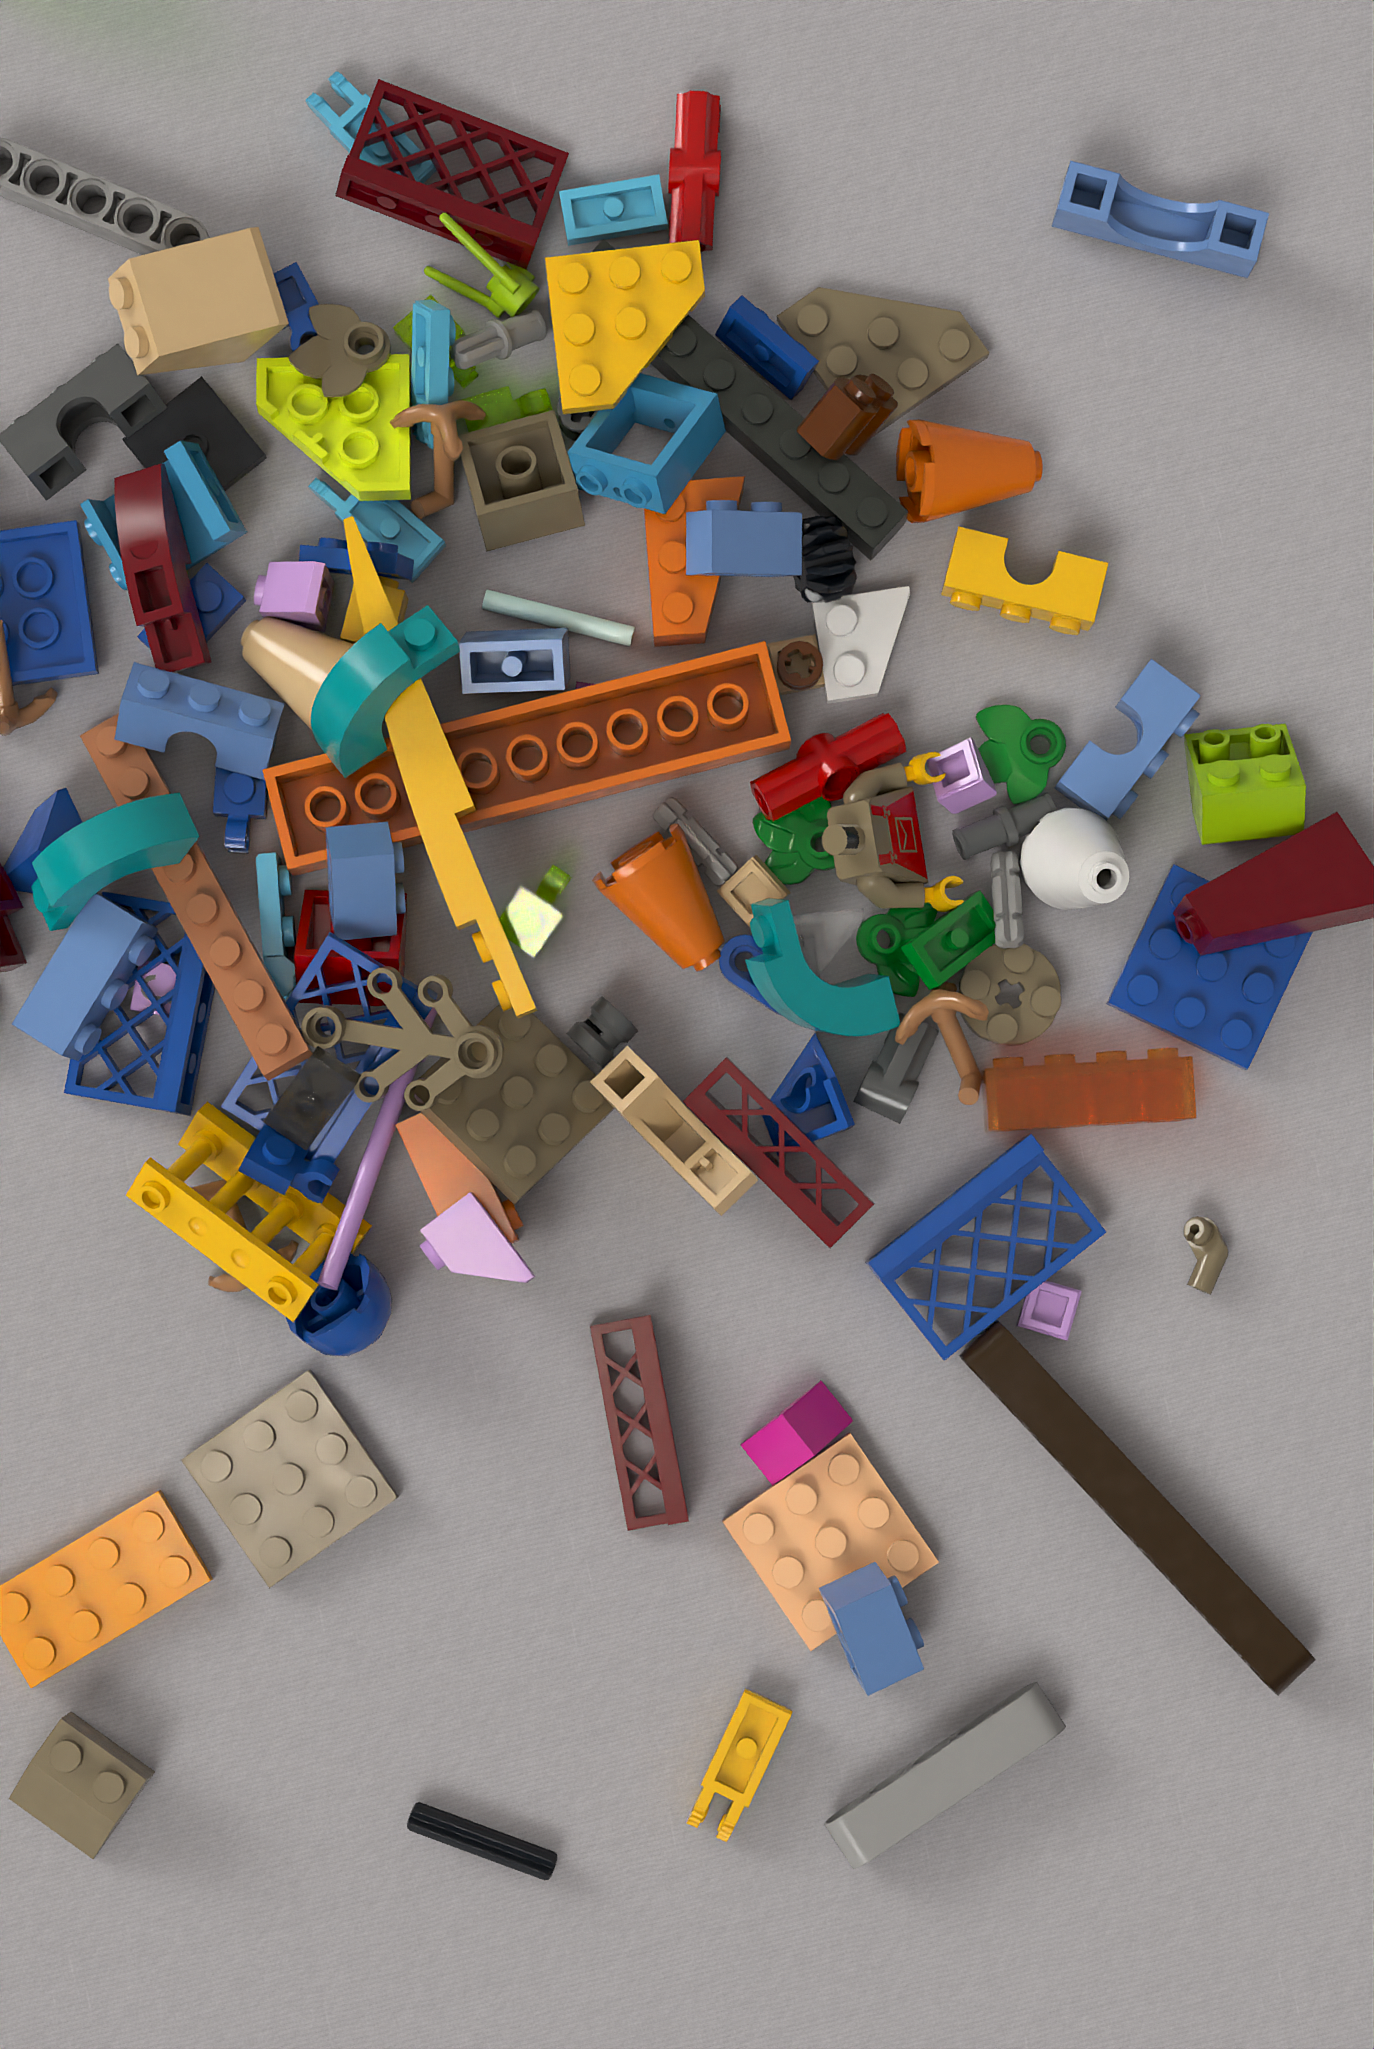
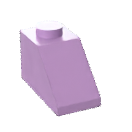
M315 561L269 562L267 576H258L254 592V605L260 606L259 612L263 618L271 616L311 630L325 632L335 582L325 563Z
M472 1192L468 1193L420 1229L427 1240L419 1246L437 1270L446 1265L452 1273L528 1283L536 1277Z

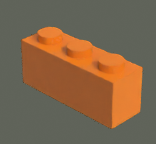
M422 1113L395 1124L437 1216L472 1192L510 1243L513 1244L519 1241L515 1230L524 1225L515 1205L509 1199L502 1202L494 1184Z

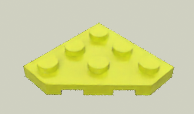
M390 354L389 359L381 368L367 373L361 387L351 394L342 397H324L322 378L315 379L303 375L290 364L288 357L257 358L256 405L258 413L359 501L411 500V427H397L394 429L390 424V421L398 413L411 407V361L409 354Z

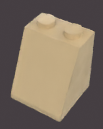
M259 227L247 228L129 258L108 278L110 301L118 311L124 330L125 349L127 354L133 359L137 375L244 362L289 324Z

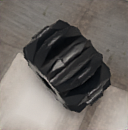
M814 516L802 519V575L793 576L795 580V588L801 593V597L807 603H828L852 594L857 579L855 564L857 562L853 556V545L850 544L848 539V530L842 526L841 521L836 516Z

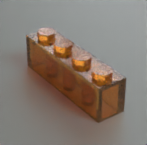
M1178 1048L1148 1049V1059L1127 1060V1051L1097 1052L1096 1062L1076 1063L1075 1054H1053L1044 1056L1045 1065L1024 1066V1057L994 1058L993 1068H984L981 1071L985 1133L1176 1122L1196 1119L1192 1056L1179 1057Z

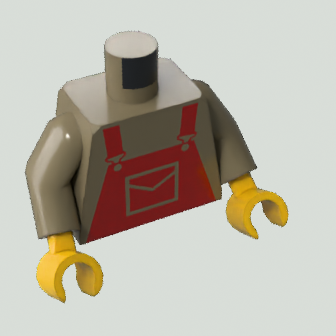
M938 752L919 754L913 757L909 765L903 767L902 763H896L859 774L844 792V804L829 808L827 812L829 826L823 832L822 845L828 854L834 856L837 877L841 882L856 885L858 890L879 908H923L924 903H930L937 911L947 912L964 902V900H951L945 894V888H954L963 883V880L957 876H948L931 887H924V884L928 883L915 796L913 787H907V782L914 781L919 785H927L943 780L946 773L931 777L925 770V763L928 759L941 756Z

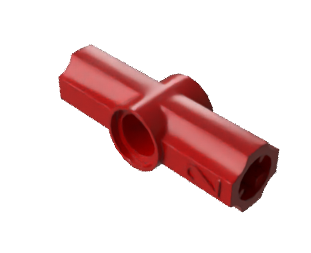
M690 90L686 93L677 94L674 148H670L668 194H672L669 217V243L699 240L700 252L713 250L715 196L719 197L721 150L717 149L718 133H720L721 105L720 96L710 94L707 91Z
M882 713L837 737L829 733L814 735L801 745L795 759L751 781L752 794L768 821H775L821 796L828 801L842 799L844 792L859 774L873 770L907 752L905 740L899 731L897 723L889 713Z

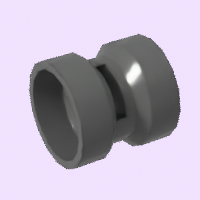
M601 996L591 1006V1015L584 1022H576L566 1034L600 1067L604 1068L614 1058L613 1050L620 1043H628L638 1030L609 1001Z

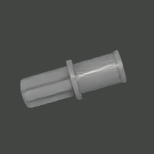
M533 308L501 322L497 319H492L485 324L484 329L456 339L449 349L450 358L454 360L459 369H467L495 357L499 360L507 359L513 350L535 341L543 340L547 334L546 324L539 311L533 310Z

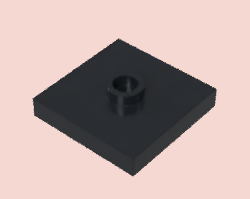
M202 376L168 402L166 410L128 439L126 437L122 439L144 468L167 461L168 458L164 450L180 440L198 443L224 491L228 490L267 458L265 453Z

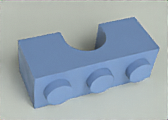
M1151 659L1115 706L1136 727L1137 743L1135 748L1128 753L1115 755L1105 752L1089 741L1054 788L1081 809L1094 812L1106 821L1112 814L1121 819L1138 797V794L1131 790V788L1142 773L1151 779L1169 756L1162 747L1172 733L1182 738L1200 713L1192 707L1201 695Z
M134 662L121 698L114 740L165 753L171 735L178 732L197 733L210 740L217 751L215 767L265 780L262 769L269 767L285 703Z

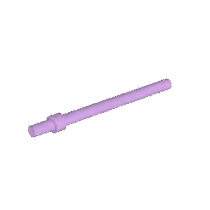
M434 1007L424 1020L430 1029L437 1014ZM418 1064L390 1084L389 1090L384 1097L317 1282L325 1288L338 1289L395 1131V1124H397L404 1106L405 1089L413 1081Z

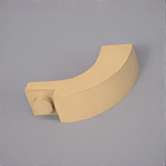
M628 1046L590 1081L643 1139L721 1216L758 1181L757 1177L679 1100L662 1079Z

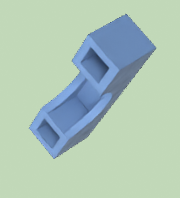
M1070 160L1052 227L1248 278L1257 262L1269 213L1222 200L1211 203H1185L1164 199L1132 186L1120 173Z

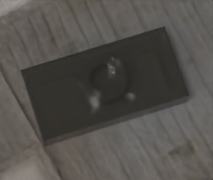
M317 1046L270 1109L263 1122L304 1150H307L355 1087L361 1074Z

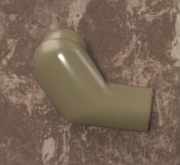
M1196 1216L1189 1219L1183 1229L1184 1237L1197 1259L1187 1285L1211 1295L1228 1257V1248L1217 1225L1207 1217Z

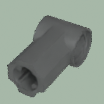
M899 1012L898 1015L901 1023L905 1014ZM925 1022L918 1026V1030L907 1038L903 1045L895 1041L898 1027L889 1030L877 1061L873 1060L854 1098V1103L899 1124L901 1123L918 1088L919 1082L916 1080L939 1033V1030Z

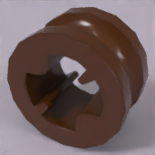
M804 641L792 642L785 646L780 652L777 662L778 677L783 685L791 690L803 691L817 684L823 669V659L819 650L814 645ZM799 654L802 660L811 658L814 666H809L808 673L811 675L807 678H801L798 672L789 674L785 666H791L792 659L789 658L790 656Z

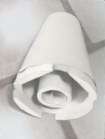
M1063 808L1046 814L1039 820L1040 823L1031 834L1025 838L1022 844L1020 860L1023 877L1031 891L1047 905L1062 910H1078L1112 902L1125 892L1129 883V869L1116 832L1100 815L1086 809Z

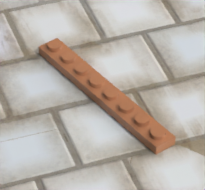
M119 713L80 735L117 806L148 797L172 794L147 748L114 740ZM198 841L194 843L179 864L151 868L262 1075L270 1081L313 1056L314 1054L310 1046L305 1041L298 1024Z

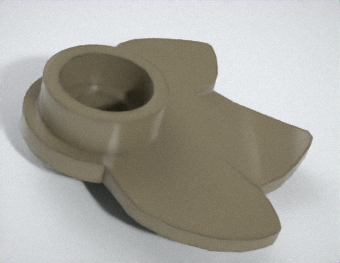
M319 304L309 308L310 319L317 336L299 346L288 357L290 364L303 375L315 379L322 378L324 397H342L356 391L361 387L367 373L378 370L387 362L391 353V345L387 333L381 327L370 322H361L358 315L350 307L337 304ZM363 345L374 347V350L368 354L357 353V350Z

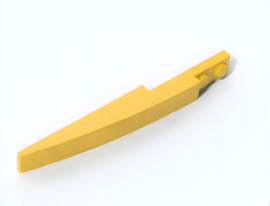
M353 516L343 519L364 635L380 623L389 631L398 625L397 619ZM420 678L396 698L384 717L398 767L426 851L454 923L458 930L478 923L481 931L471 935L483 963L493 960L501 979L492 982V986L503 1012L513 1008L517 1018H521L538 1010L458 822V818L475 812L476 808Z

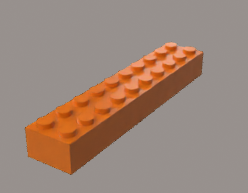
M765 641L440 724L476 808L475 812L458 818L463 833L789 750L791 745V737ZM390 737L384 738L388 750L346 778L343 777L326 754L262 769L287 870L293 876L327 868L325 827L388 822L392 842H401L402 848L424 843L403 783Z

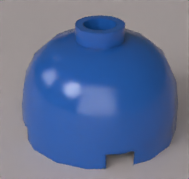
M350 1253L338 1289L332 1290L319 1285L298 1318L294 1322L287 1317L286 1320L290 1330L299 1339L322 1354L350 1356L366 1349L380 1338L391 1315L392 1296L386 1279L379 1269L364 1255L359 1253V1256H354ZM325 1260L310 1275V1278L315 1282H318Z

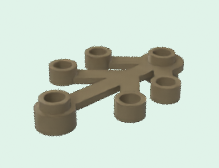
M383 966L373 970L368 976L367 987L374 997L384 1002L402 1028L346 1019L342 1011L330 1005L310 1010L304 1016L301 1024V1031L305 1041L317 1049L333 1047L343 1040L400 1050L376 1069L367 1070L359 1074L355 1079V1094L360 1100L368 1103L382 1099L387 1094L390 1084L427 1056L451 1058L430 1077L416 1079L407 1085L404 1098L407 1105L415 1111H424L433 1107L439 1099V1094L464 1075L472 1078H485L492 1075L500 1068L505 1054L502 1039L493 1029L483 1025L473 1026L452 998L453 986L450 980L440 974L424 978L418 986L420 1001L428 1007L435 1008L452 1036L433 1033L402 991L401 974L390 966ZM381 973L387 974L392 980V988L389 992H384L378 987L377 979ZM431 981L439 983L443 989V996L440 1000H434L428 994L427 989ZM324 1016L331 1018L335 1023V1031L332 1035L325 1034L321 1029L320 1024ZM474 1042H481L485 1045L487 1049L485 1060H477L472 1055L471 1048ZM367 1077H373L377 1080L379 1090L376 1095H371L365 1090L364 1081ZM417 1085H422L429 1091L430 1097L426 1104L418 1102L414 1096V1090Z

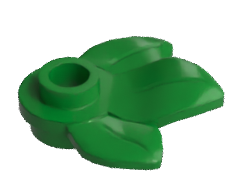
M995 705L979 711L976 714V720L989 740L984 742L978 750L994 784L1006 782L1008 796L1012 804H1020L1036 798L1046 787L1049 769L1054 767L1065 753L1066 739L1063 731L1050 720H1031L1021 708L1013 705ZM1040 736L1048 741L1049 750L1046 753L1037 754L1031 749L1030 742L1034 737Z
M822 796L775 821H768L762 812H759L753 818V826L757 836L768 848L772 849L764 863L784 885L802 883L815 869L826 871L835 868L833 855L828 854L826 851L816 852L815 850L816 840L823 835L824 830L829 826L827 812L829 808H832L830 801L823 799Z
M924 903L923 908H890L886 914H877L867 918L858 928L856 944L861 956L869 963L876 965L878 975L889 976L892 991L896 995L915 997L918 992L919 975L900 947L934 922L938 911L930 903ZM880 930L887 932L890 937V944L886 949L882 948L877 942V934Z

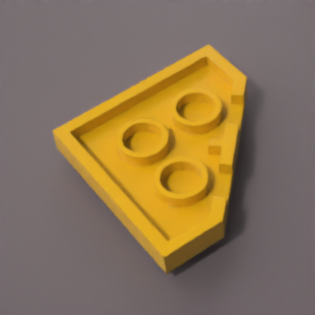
M699 240L545 257L563 414L614 409L644 368L651 364L672 338L673 332L685 317L705 297Z

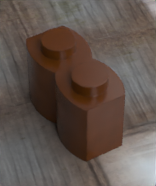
M859 374L850 380L837 378L797 427V432L825 458L838 460L843 454L858 455L897 408L898 402L892 397L894 390L884 379L875 374H870L869 376Z

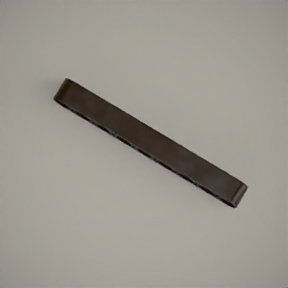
M998 1320L959 1355L976 1376L1277 1696L1316 1660Z

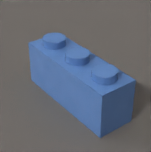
M99 893L94 894L77 915L12 1025L61 1056L79 1061L82 1055L91 1052L98 1043L102 1032L99 1027L109 1010H115L124 1000L128 991V984L126 982L135 967L143 965L150 957L155 947L153 937L157 933L158 928L110 898Z

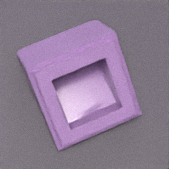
M971 737L939 752L941 756L927 760L931 777L946 773L944 779L933 783L938 802L952 814L960 813L997 794L994 782Z

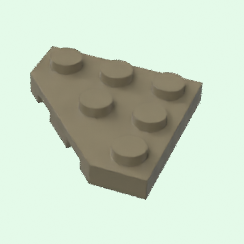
M821 287L816 288L777 315L776 320L783 331L795 341L801 343L810 354L819 360L813 373L826 391L837 378L850 380L859 374L866 376L875 374L894 390L892 397L898 402V406L875 435L987 359L989 351L960 311Z

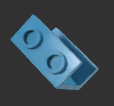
M180 440L164 450L168 460L162 464H165L192 562V564L185 565L186 570L248 532L199 444ZM113 494L104 501L87 499L80 504L87 516V519L84 520L86 530L94 542L99 546H103L112 561L109 564V570L116 583L123 590H128L119 547L115 496Z

